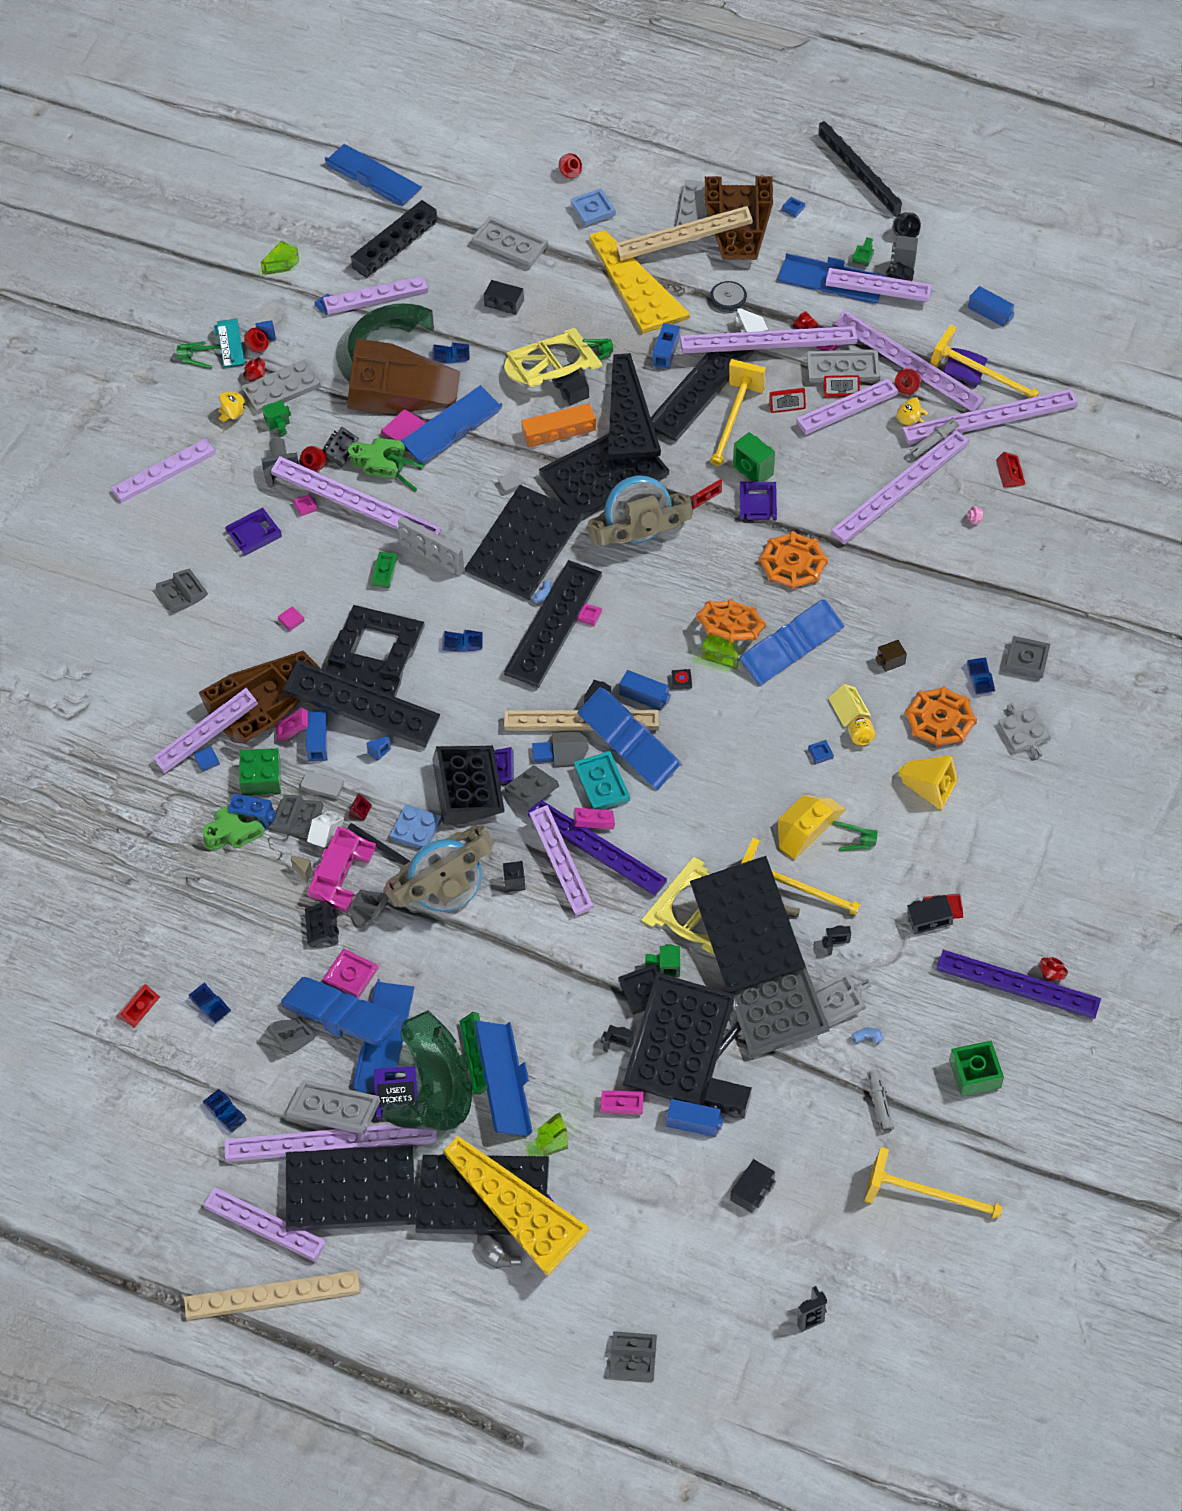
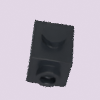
M896 262L887 269L886 275L889 278L913 281L915 271L900 262Z
M838 925L833 928H826L825 936H822L823 948H827L828 955H832L833 944L850 943V926Z
M610 1025L608 1031H604L601 1038L603 1051L608 1052L611 1042L631 1048L633 1044V1031L626 1027Z

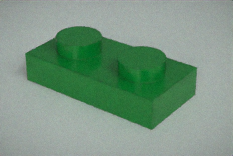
M378 553L371 580L372 586L390 588L398 559L397 554Z

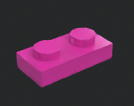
M301 708L277 724V740L283 743L307 728L308 711Z
M574 808L575 827L614 830L613 810Z
M602 1090L601 1113L643 1115V1092Z

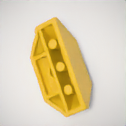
M810 795L801 796L777 820L779 850L792 860H795L846 809L831 798Z

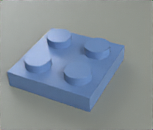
M602 189L571 199L572 207L585 226L616 215V210Z
M405 804L390 834V840L421 849L428 843H431L442 821V817Z

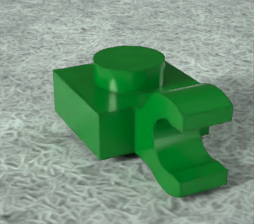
M867 237L863 246H857L852 262L869 266L874 255L872 238Z

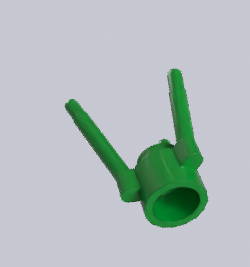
M611 339L582 340L584 343H592L588 344L590 348L597 347L598 353H602V355L597 357L599 360L610 357L609 353L613 352Z
M205 341L177 345V358L182 359V363H190L212 369L211 365L189 358L193 357V351L219 349L221 346H200L205 345Z
M390 454L386 459L395 462L399 471L403 469L404 464L424 468L423 464ZM397 472V478L412 490L417 491L416 487Z
M833 821L834 825L861 832L860 842H863V844L840 847V851L870 850V845H876L878 830L864 829L851 824Z

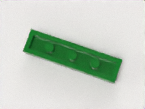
M471 1012L459 1022L473 1093L480 1095L487 1090L483 1073L484 1068L481 1063L475 1033V1021H480V1016L477 1012Z

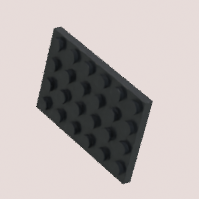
M609 434L539 468V474L564 504L584 513L583 518L605 508L609 493L622 480L632 476H648L659 480L670 474L669 468L658 456L608 460Z
M519 485L466 565L465 572L530 600L584 517V513Z
M767 856L690 881L728 993H733L806 968Z
M656 972L622 1086L670 1100L674 1099L704 1106L708 1086L713 1076L736 995Z
M413 1146L286 1152V1231L416 1224Z
M422 1155L415 1224L416 1233L512 1235L445 1155ZM486 1155L547 1197L549 1156Z

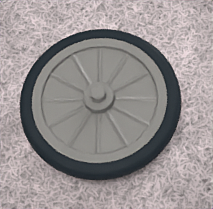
M724 281L712 288L710 297L717 307L732 310L739 308L745 303L747 292L737 282Z

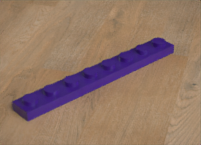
M541 800L528 811V817L531 818L530 812L548 805L563 839L652 895L656 896L667 883V878L586 827H575L573 819Z
M946 950L942 951L937 965V971L1092 1019L1096 1018L1101 1002L1099 997Z

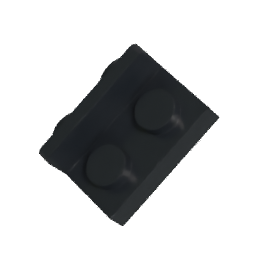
M342 426L338 432L334 430L329 438L331 443H326L322 449L325 458L327 457L342 467L349 456V446L352 443L358 442L359 437Z
M325 901L305 909L307 944L311 947L326 941H330L334 945L339 943V929L336 919L338 913L334 907Z
M817 1286L812 1287L811 1299L802 1302L798 1307L797 1326L800 1332L825 1322L827 1298L823 1291L819 1292Z

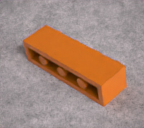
M590 403L521 420V430L527 447L538 446L595 431L596 417Z

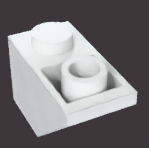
M741 308L737 309V317L734 319L736 327L740 328V332L768 331L763 317Z
M327 811L312 819L307 842L324 848L329 846L337 827L342 826L344 818L338 816L339 814L336 812Z

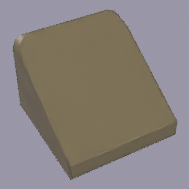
M291 856L292 868L308 882L312 873L311 861Z

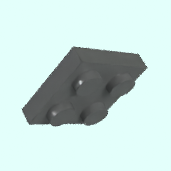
M1013 636L1005 670L1043 678L1050 644Z
M533 765L504 788L506 793L528 808H532L557 789L559 783L556 779Z

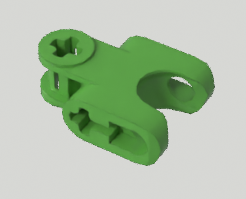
M383 438L373 439L372 444L355 442L348 448V453L351 456L350 462L354 467L363 468V471L370 476L394 478L398 472L396 463L386 460L390 454L402 457L405 451V446L401 441Z
M228 805L214 814V822L204 826L202 830L204 845L210 850L219 849L228 843L233 848H239L261 837L264 834L265 828L257 820L250 823L240 821L247 815L229 812Z

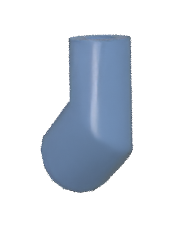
M543 581L542 589L533 594L532 599L535 603L545 601L552 589L551 581Z
M866 1027L851 1034L855 1043L866 1038H872L874 1043H879L884 1039L882 1031L876 1028Z

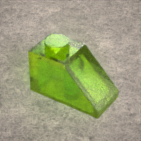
M280 241L261 261L262 274L269 275L290 271L299 262L298 249Z
M707 634L701 647V659L737 669L738 654L733 645L726 639Z
M560 1113L555 1114L537 1129V1138L534 1139L538 1151L542 1150L544 1156L568 1149L567 1129Z

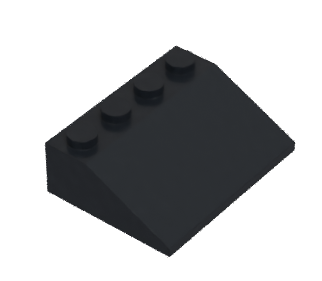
M493 745L436 746L432 761L443 824H464L504 813L505 809Z

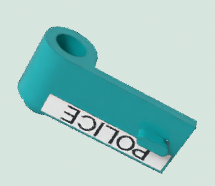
M238 319L217 321V325H214L215 336L219 335L224 368L245 365Z

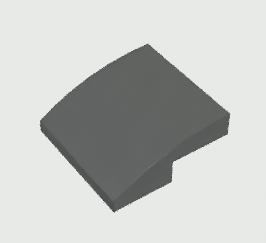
M190 568L173 573L172 579L156 583L155 588L173 613L196 604L208 595V592Z
M283 795L272 828L283 833L308 837L312 819L321 815L324 804L322 801L304 800L301 795Z
M613 1331L609 1378L654 1381L657 1335Z

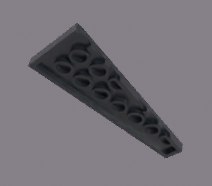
M631 353L613 354L608 460L661 456V448Z

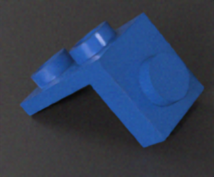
M233 794L228 807V811L231 813L258 817L265 829H269L271 822H274L276 816L271 800Z

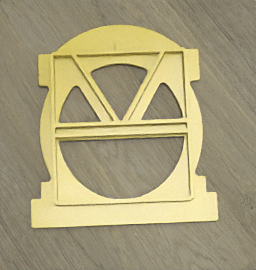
M576 328L564 331V334L507 352L508 357L504 368L509 378L518 383L528 384L531 388L542 384L543 380L562 377L579 368H590L593 370L602 367V363L588 344L582 342L583 338ZM567 344L574 346L580 351V357L574 364L562 367L547 345ZM538 348H540V350H541L542 353L544 354V355H528L530 352H532V351H534V350H536V349H538ZM542 360L530 371L525 370L522 366V361ZM549 364L555 369L544 374H538Z
M693 857L642 918V922L651 927H654L656 924L663 927L664 924H667L680 937L689 941L703 943V950L715 955L708 934H698L691 931L702 918L699 908L684 927L675 920L672 912L673 901L677 894L690 886L691 880L709 875L707 873L708 869L703 867L705 863Z

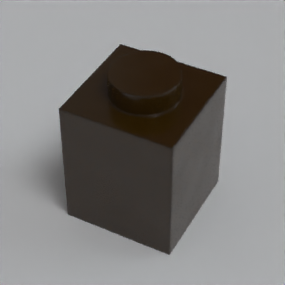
M895 640L879 646L875 658L877 664L882 666L883 670L887 672L905 665L907 653L900 641Z

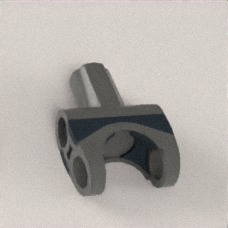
M280 437L272 438L269 441L271 456L261 458L264 478L268 488L273 487L274 480L277 478V476L271 473V470L279 456L299 464L297 452L287 454L285 441Z

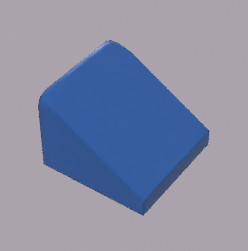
M272 320L255 323L256 328L263 331L268 340L276 341Z
M388 736L366 743L368 754L377 761L391 750L390 738Z

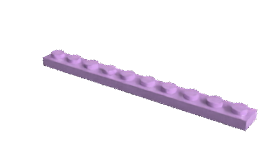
M845 309L835 322V325L838 327L855 326L858 340L874 350H878L880 354L902 368L917 371L921 380L968 410L976 411L984 402V397Z
M855 326L686 335L680 336L682 354L857 344Z
M1072 389L905 426L902 427V433L907 444L910 445L921 442L933 433L936 427H941L952 417L959 424V427L955 430L963 433L1077 407L1078 401Z
M953 431L946 439L942 440L831 530V535L845 545L966 447L969 439L958 431Z
M279 456L271 470V473L279 478L394 529L399 530L398 520L403 516L438 536L442 531L439 526Z
M436 1121L368 1126L365 1135L334 1129L225 1139L226 1162L279 1158L286 1157V1152L433 1144L437 1143Z

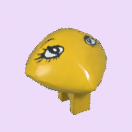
M222 392L219 395L221 408L218 412L222 414L219 416V420L225 422L230 418L237 419L244 414L246 403L241 394L237 392Z
M915 397L900 405L896 418L902 425L909 426L923 423L924 420L921 419V415H927L928 412L921 408L919 399Z

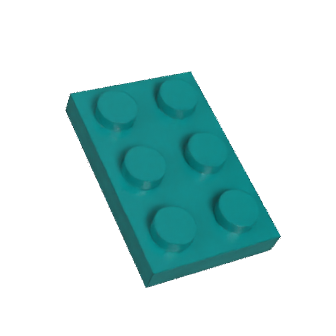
M610 751L574 762L575 771L592 809L603 810L630 801V795Z

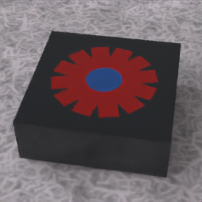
M691 669L672 670L673 690L692 688Z

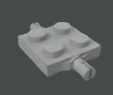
M1014 703L1008 704L1007 708L1011 715L1000 719L998 724L1014 753L1017 754L1022 751L1031 750L1035 759L1042 757L1038 747L1042 743L1050 741L1051 736L1036 709L1031 707L1018 711Z
M848 972L814 988L830 1027L866 1009L861 992L871 987L868 979L856 984L852 981Z

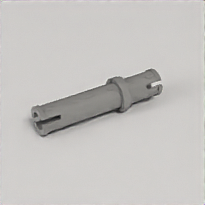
M952 417L941 427H936L933 433L909 450L912 456L914 455V458L917 459L941 439H946L949 433L959 427L958 422L954 421L955 419Z
M872 1070L867 1073L870 1083L869 1092L874 1100L880 1131L882 1133L891 1132L894 1130L886 1100L885 1094L887 1091L883 1086L880 1071Z

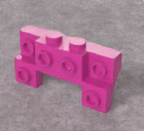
M338 826L328 848L324 849L320 865H317L315 868L314 878L308 889V896L323 902L325 901L337 910L347 912L354 893L341 888L354 859L369 863L376 849V844L357 836L349 829Z

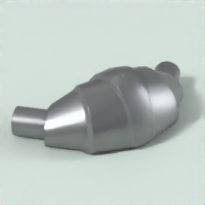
M477 1234L476 1249L484 1262L496 1268L521 1265V1256H511L510 1252L492 1235Z

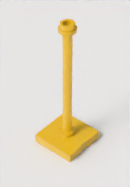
M952 325L948 327L934 348L930 364L938 368L944 357L949 356L1029 396V398L1037 397L1039 394L1036 388L1031 390L951 350L952 340L956 331V327Z
M731 359L729 364V382L731 386L739 387V391L716 453L711 455L710 459L713 465L720 466L724 461L722 455L746 389L764 393L766 367Z
M752 838L742 863L755 859L760 840ZM772 871L776 881L850 910V915H857L861 904L857 903L856 900H854V903H851Z
M880 1147L872 1165L864 1202L872 1204L880 1185L885 1182L990 1213L991 1218L994 1219L995 1217L1000 1218L1003 1206L997 1202L993 1206L888 1175L884 1168L889 1149Z

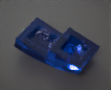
M452 342L451 347L433 344L432 360L436 362L458 363L470 359L469 344Z
M464 629L463 634L444 631L442 635V651L469 652L482 650L483 632Z
M986 657L967 660L969 675L976 695L995 692L992 673L989 672Z
M205 982L188 996L215 1024L231 1012V1009L219 996H216Z
M220 1089L203 1100V1104L230 1133L247 1121L245 1115L233 1105L231 1099Z

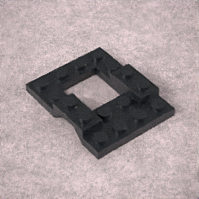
M353 605L343 630L339 631L330 652L326 671L396 697L401 685L405 665L408 658L413 656L425 627L424 621ZM365 628L399 636L397 642L393 643L386 661L355 654Z

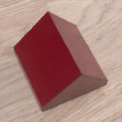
M358 793L350 808L349 817L364 821L372 804Z

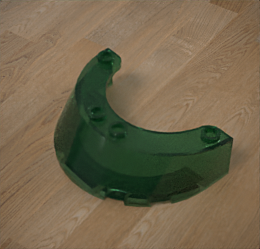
M398 303L379 307L364 315L343 333L337 344L336 362L343 377L350 383L357 338L367 340L370 333L378 330L381 326H389L390 328L411 332L419 324L433 331V310L416 304Z
M427 1010L403 1021L400 1034L402 1040L410 1049L418 1068L420 1078L418 1098L413 1105L409 1102L400 1106L393 1102L385 1104L382 1117L387 1122L401 1128L450 1131L466 1120L471 1108L472 1085L471 1082L467 1081L465 1072L469 1069L464 1055H459L454 1045L456 1040L453 1035Z

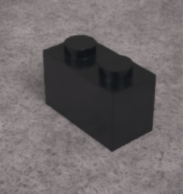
M495 280L490 281L484 292V306L517 315L524 302V288Z
M578 370L552 379L555 388L561 391L562 398L567 400L570 405L589 398V385Z
M936 895L928 900H918L907 905V915L914 935L953 925V914L946 895Z
M711 1077L704 1106L721 1109L720 1113L728 1114L732 1118L745 1119L752 1088Z
M753 1159L731 1190L730 1201L750 1213L756 1207L759 1209L765 1200V1197H763L767 1191L771 1192L776 1184V1180H774L775 1171Z

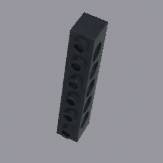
M423 200L418 202L351 255L352 269L366 278L374 274L377 269L436 224L438 221L437 209Z

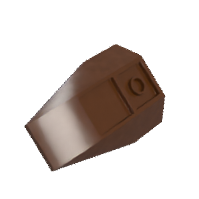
M705 176V207L709 217L748 206L752 217V224L714 234L723 260L758 259L773 207L772 176H755V185H722V176Z
M357 338L349 384L347 409L389 414L399 413L404 409L407 411L448 408L457 400L460 371L392 343Z
M304 650L232 673L199 692V696L209 715L245 688L248 689L258 702V705L223 730L233 743H246L275 726L301 701L283 694V689L298 660L319 667Z

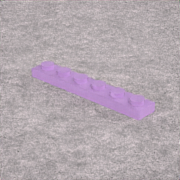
M829 268L826 279V286L929 302L932 284Z
M424 276L324 297L323 303L329 315L428 293V287Z
M888 378L798 417L796 423L804 434L807 435L894 397L898 394V390Z
M203 439L113 486L112 491L119 501L123 503L215 455V450L206 439Z
M245 688L153 756L154 760L163 772L166 773L258 705V702L248 689Z
M548 805L530 812V816L575 915L578 916L593 909L594 906Z
M215 1187L204 1203L205 1209L316 1262L326 1245L325 1240L304 1230L286 1231V1221Z

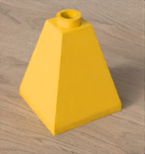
M950 755L907 761L904 766L900 767L898 773L903 784L940 810L945 806L958 782L953 757Z

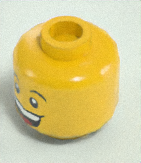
M857 717L848 726L852 742L856 745H867L875 738V730L868 718Z

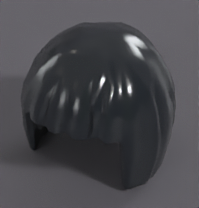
M904 212L895 217L892 228L897 237L899 235L916 238L920 233L921 222L915 213Z

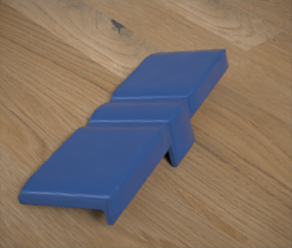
M343 144L329 158L325 156V163L330 168L352 180L359 181L361 185L370 187L375 193L400 206L408 202L422 188V186L346 144Z
M786 253L777 280L782 283L812 290H821L830 294L835 293L864 302L878 303L881 294L826 286L829 268L882 277L886 276L845 267V260L828 257L827 262Z
M480 385L402 439L401 442L421 464H425L449 448L455 440L463 438L468 431L476 429L497 414L502 408V403L499 404Z
M820 600L795 617L789 624L782 626L774 634L769 635L740 656L738 661L741 660L758 686H760L845 626L827 600Z
M599 687L577 712L656 790H659L676 769L682 766L680 760L650 732L649 728L642 722L635 720L633 715L606 689Z
M303 976L281 1000L282 1007L323 1023L325 1031L333 1035L342 1037V1032L381 1048L383 1047L382 1041L402 1019L395 1012L368 1001L360 1000L353 995L342 993L338 989Z
M380 979L377 980L371 1003L397 1013L402 1019L382 1041V1048L364 1041L354 1076V1091L375 1095L374 1069L398 1067L414 994V986L380 982ZM397 1073L385 1074V1080H395Z
M476 1020L475 1033L481 1063L484 1068L483 1073L485 1083L487 1084V1095L494 1130L496 1133L528 1137L533 1133L523 1087L529 1081L525 1062L519 1066L511 1022L504 1025Z

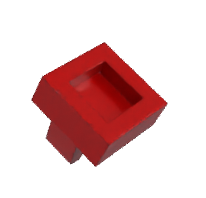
M806 311L799 314V318L795 319L793 324L797 329L818 328V323Z

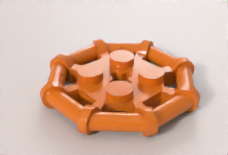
M791 531L789 534L768 539L762 555L758 558V562L764 568L768 576L767 579L770 582L774 581L796 589V587L812 582L817 583L820 580L819 577L825 565L828 564V557L824 555L816 538L811 539ZM790 541V542L788 543V545H786V546H784V544H782V543H785V542ZM773 549L777 550L774 555H770ZM814 550L816 555L813 556L809 551ZM796 557V561H791L790 559ZM769 563L775 564L774 570H772ZM812 563L817 564L815 570L810 568ZM782 573L791 576V579L779 575Z
M733 599L716 602L706 601L701 611L696 613V620L703 625L706 634L728 640L729 643L740 640L754 641L758 638L759 633L766 628L765 620L760 618L755 607L745 606L734 602Z
M946 686L928 691H918L915 699L909 708L905 709L904 713L908 718L912 730L911 734L935 745L936 748L957 742H965L966 736L972 727L977 724V718L974 716L969 703L970 699L967 696L963 697L947 689ZM940 696L938 697V700L933 701V699H930L932 697ZM923 702L925 704L923 708L918 709L920 703ZM962 707L966 715H962L959 712V708ZM943 713L944 718H938L937 715ZM915 717H921L922 722L920 725H918ZM960 722L966 723L961 731L957 728ZM926 729L929 730V731H932V732L936 733V737H934V736H932V735H930V734H928V733H926V732H924V731H925ZM951 732L954 734L953 736L941 738V735L947 736Z

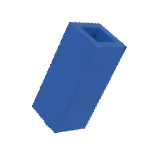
M978 286L969 296V309L1002 327L1014 317L1013 303L981 286Z
M663 323L652 354V366L670 369L680 339V326Z
M630 670L626 671L619 683V695L661 711L664 704L667 705L670 700L671 694H669L668 685Z
M326 711L308 712V727L306 728L308 761L328 760Z
M671 1099L666 1127L716 1137L717 1130L722 1129L724 1118L720 1117L721 1109Z

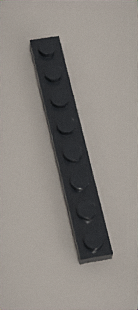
M825 120L820 122L818 136L895 217L901 214V199L896 197L891 189L882 182L881 178L872 171L871 167L867 166L862 158L853 151L851 146L844 142L843 138L834 131L832 126H829Z

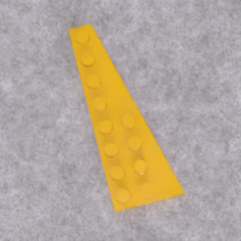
M606 230L589 235V240L642 334L661 329L663 323L673 325L690 319L689 312L633 257L620 260L616 248V243L618 242Z
M459 1136L444 1150L445 1156L548 1277L588 1234L589 1227Z

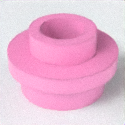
M972 506L967 513L968 520L971 524H977L982 521V509Z

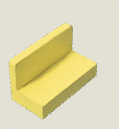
M843 684L829 697V701L844 727H848L851 721L857 717L868 719L871 717L857 689L853 686Z

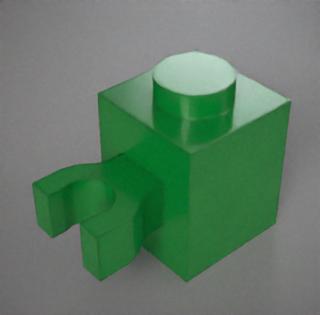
M282 400L262 406L263 417L269 430L277 428L280 436L287 434L285 427L290 424L289 416H291L289 407L285 406Z
M667 944L660 946V955L645 954V967L656 964L657 967H660V973L672 977H680V946Z

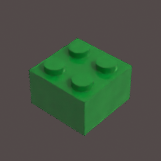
M750 432L734 443L733 467L752 482H765L774 475L775 451L772 447L767 446L759 437L754 436Z
M279 748L240 750L239 784L242 795L281 793V758Z
M992 1040L951 1049L949 1061L961 1097L1002 1087L1004 1075Z

